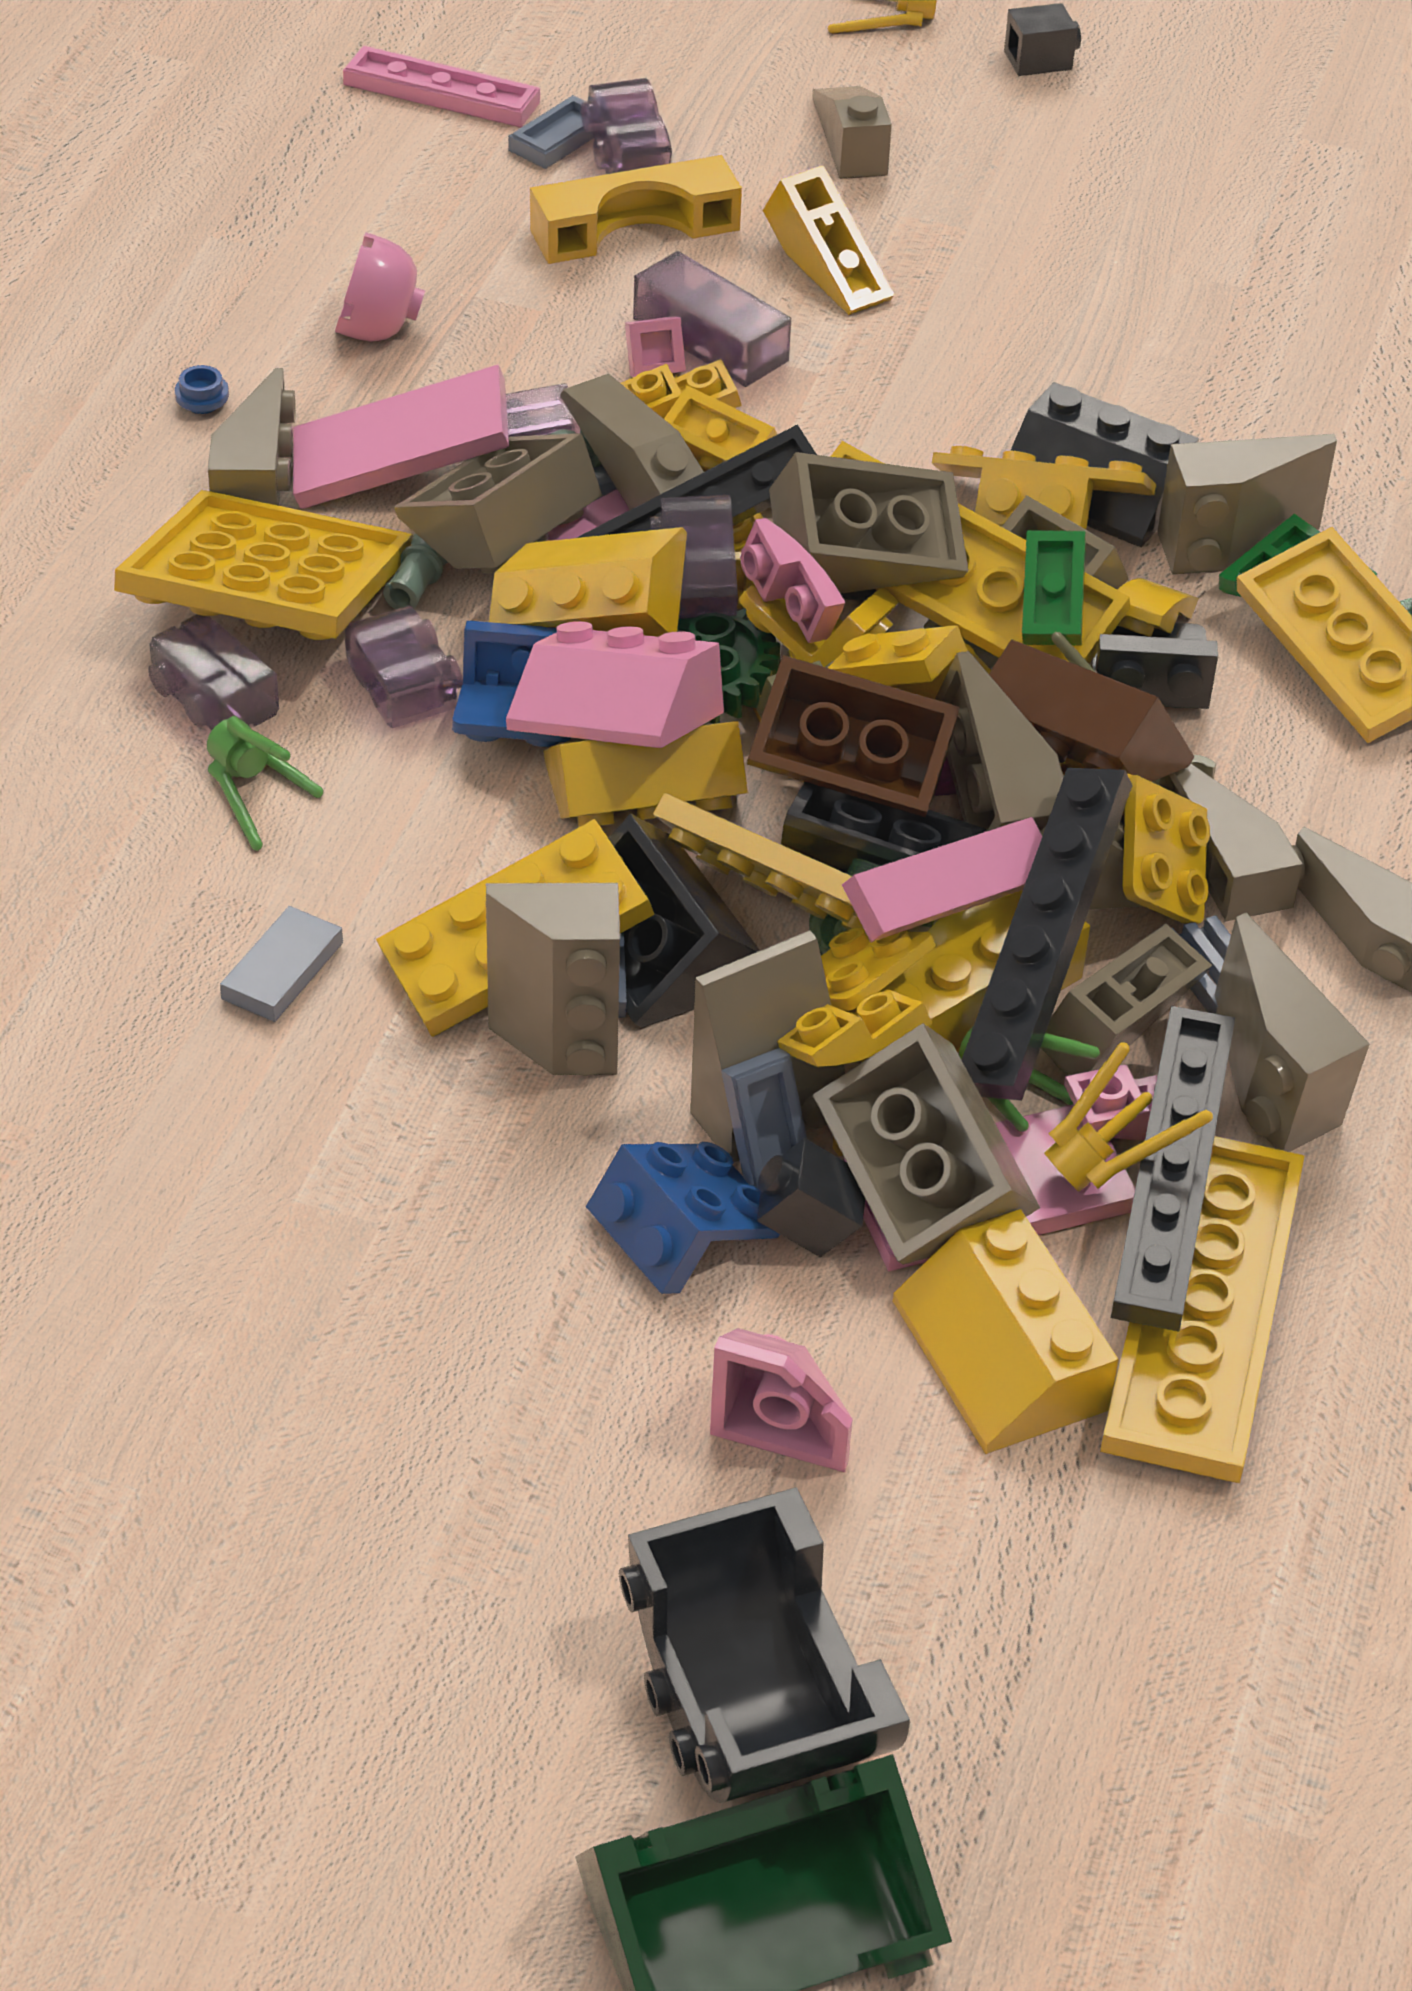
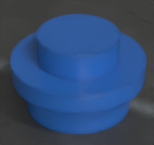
M196 365L185 369L180 374L179 381L175 386L176 402L182 408L197 414L211 413L223 406L229 398L227 382L222 378L221 372L212 366Z

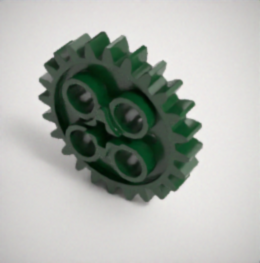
M680 599L677 632L693 633L695 641L719 643L724 713L737 719L741 718V705L757 708L766 678L777 674L781 662L780 642H776V637L772 633H766L758 629L747 617L745 608L731 614L728 602H723L715 609L708 608L706 599H701L695 607H687L683 599ZM720 715L709 722L712 724L720 723Z

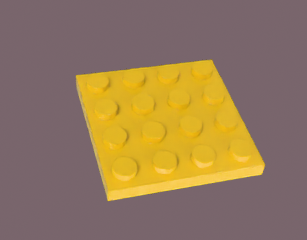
M201 490L115 569L114 591L135 595L138 601L147 604L168 602L186 606L193 613L202 616L223 614L242 618L248 625L253 627L270 628L279 626L298 630L302 636L309 639H336L401 565V553L406 547L411 546L413 534Z

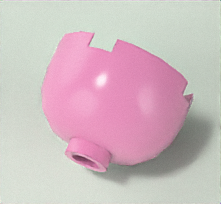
M365 232L345 295L342 312L337 322L336 333L370 342L386 340L399 332L406 318L416 321L425 290L416 288L417 268L412 257L401 246L385 238Z

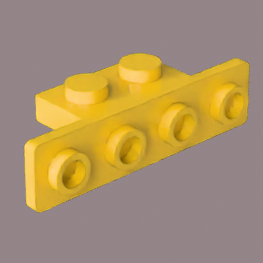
M688 385L664 418L665 421L679 431L704 472L777 435L775 427Z
M952 446L950 453L933 452L931 462L940 471L953 472V476L980 478L975 513L1001 527L1026 495L1086 529L1093 490L1154 495L1156 483L1146 473L1142 472V466L1125 461H1110L1107 469L1088 467L1089 462L1087 460L1072 456H1057L1055 463L1035 462L1036 457L1025 452L1004 451L1002 458L983 457L984 452L976 448Z

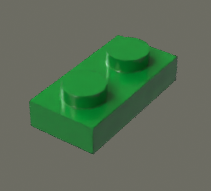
M1027 531L1022 620L1023 644L1055 645L1051 636L1055 632H1060L1071 645L1082 646L1086 555L1085 531Z

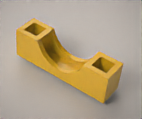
M722 155L530 187V231L548 264L597 256L598 246L605 236L614 230L629 225H664L677 229L692 239L740 231L742 187Z

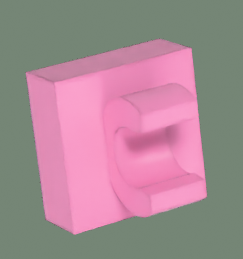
M674 316L625 322L630 376L635 377L644 371L655 369L664 364L668 365L671 373L686 371L680 317Z

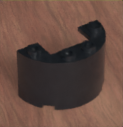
M797 1487L628 1534L630 1566L619 1569V1581L629 1611H638L652 1666L651 1671L644 1673L647 1697L657 1717L664 1714L668 1715L673 1731L669 1732V1742L673 1759L680 1775L694 1774L701 1787L715 1802L724 1803L896 1751L904 1745L909 1732L910 1718L881 1659L862 1665L857 1664L822 1591L824 1542Z

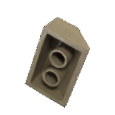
M582 433L508 437L509 446L507 448L467 459L396 505L394 509L397 517L454 568H480L484 574L494 573L526 543L547 541L549 539V531L558 525L567 524L579 519L584 515L583 508L602 496Z
M486 883L488 1028L552 1075H616L618 1068L620 961L618 883Z
M924 1023L813 1094L899 1263L907 1264L930 1258L961 1228L1019 1209L1023 1211L1026 1217L1040 1209L1036 1198L955 1047L951 1042Z

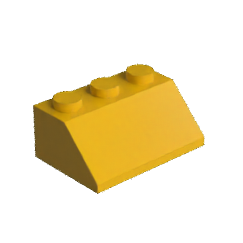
M680 527L526 543L494 573L489 622L554 628L568 622H588L592 624V629L596 631L608 632L619 627H639L643 629V635L655 637L677 632L687 531Z
M738 721L699 726L662 748L588 740L559 744L543 750L545 765L561 819L577 817L578 827L593 819H596L600 826L615 824L613 812L632 809L637 810V817L642 820L657 818L653 813L664 793L684 802L695 801L696 807L705 811L733 808L731 796L748 793Z
M1021 1209L959 1229L893 1293V1303L985 1454L1109 1411L1119 1359Z

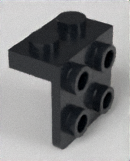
M1175 623L1171 634L1154 628L1151 637L1137 634L1117 625L1111 635L1100 634L1097 654L1091 661V666L1098 674L1158 697L1164 707L1209 709L1218 661L1217 641L1206 639V630L1199 624Z

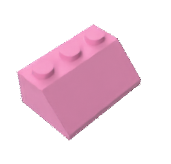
M588 622L561 624L556 627V633L534 643L507 714L506 724L507 730L662 748L724 713L719 643L695 641V635L690 632H671L655 637L643 635V629L639 627H619L605 632L593 630L592 624Z

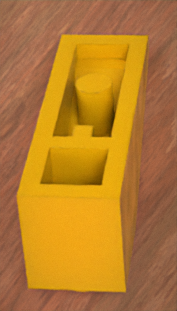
M824 165L781 179L762 211L785 253L848 315L891 300L894 293Z

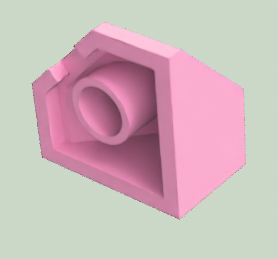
M740 1328L718 1337L714 1347L710 1435L845 1472L849 1462L853 1419L806 1347L787 1342L775 1335H762Z

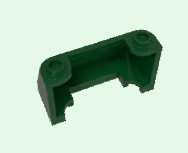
M893 1754L858 1764L851 1770L828 1777H821L775 1794L665 1828H656L636 1838L629 1835L596 1845L575 1856L584 1889L623 1991H799L884 1964L888 1979L934 1965L929 1949L953 1942Z

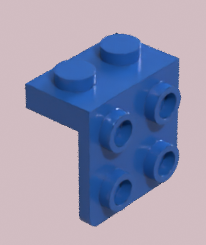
M467 620L464 629L463 684L452 718V731L457 734L466 735L469 739L479 742L511 738L523 739L534 746L550 747L557 745L559 742L569 741L571 737L507 730L506 724L507 714L534 643L556 633L557 629L554 627Z
M655 1142L654 1144H621L586 1205L591 1214L661 1294L680 1293L711 1241L776 1239L780 1236L779 1233L757 1221L761 1191L746 1182L741 1173L733 1166L734 1161L727 1151L710 1142H700L699 1144H667L663 1142Z

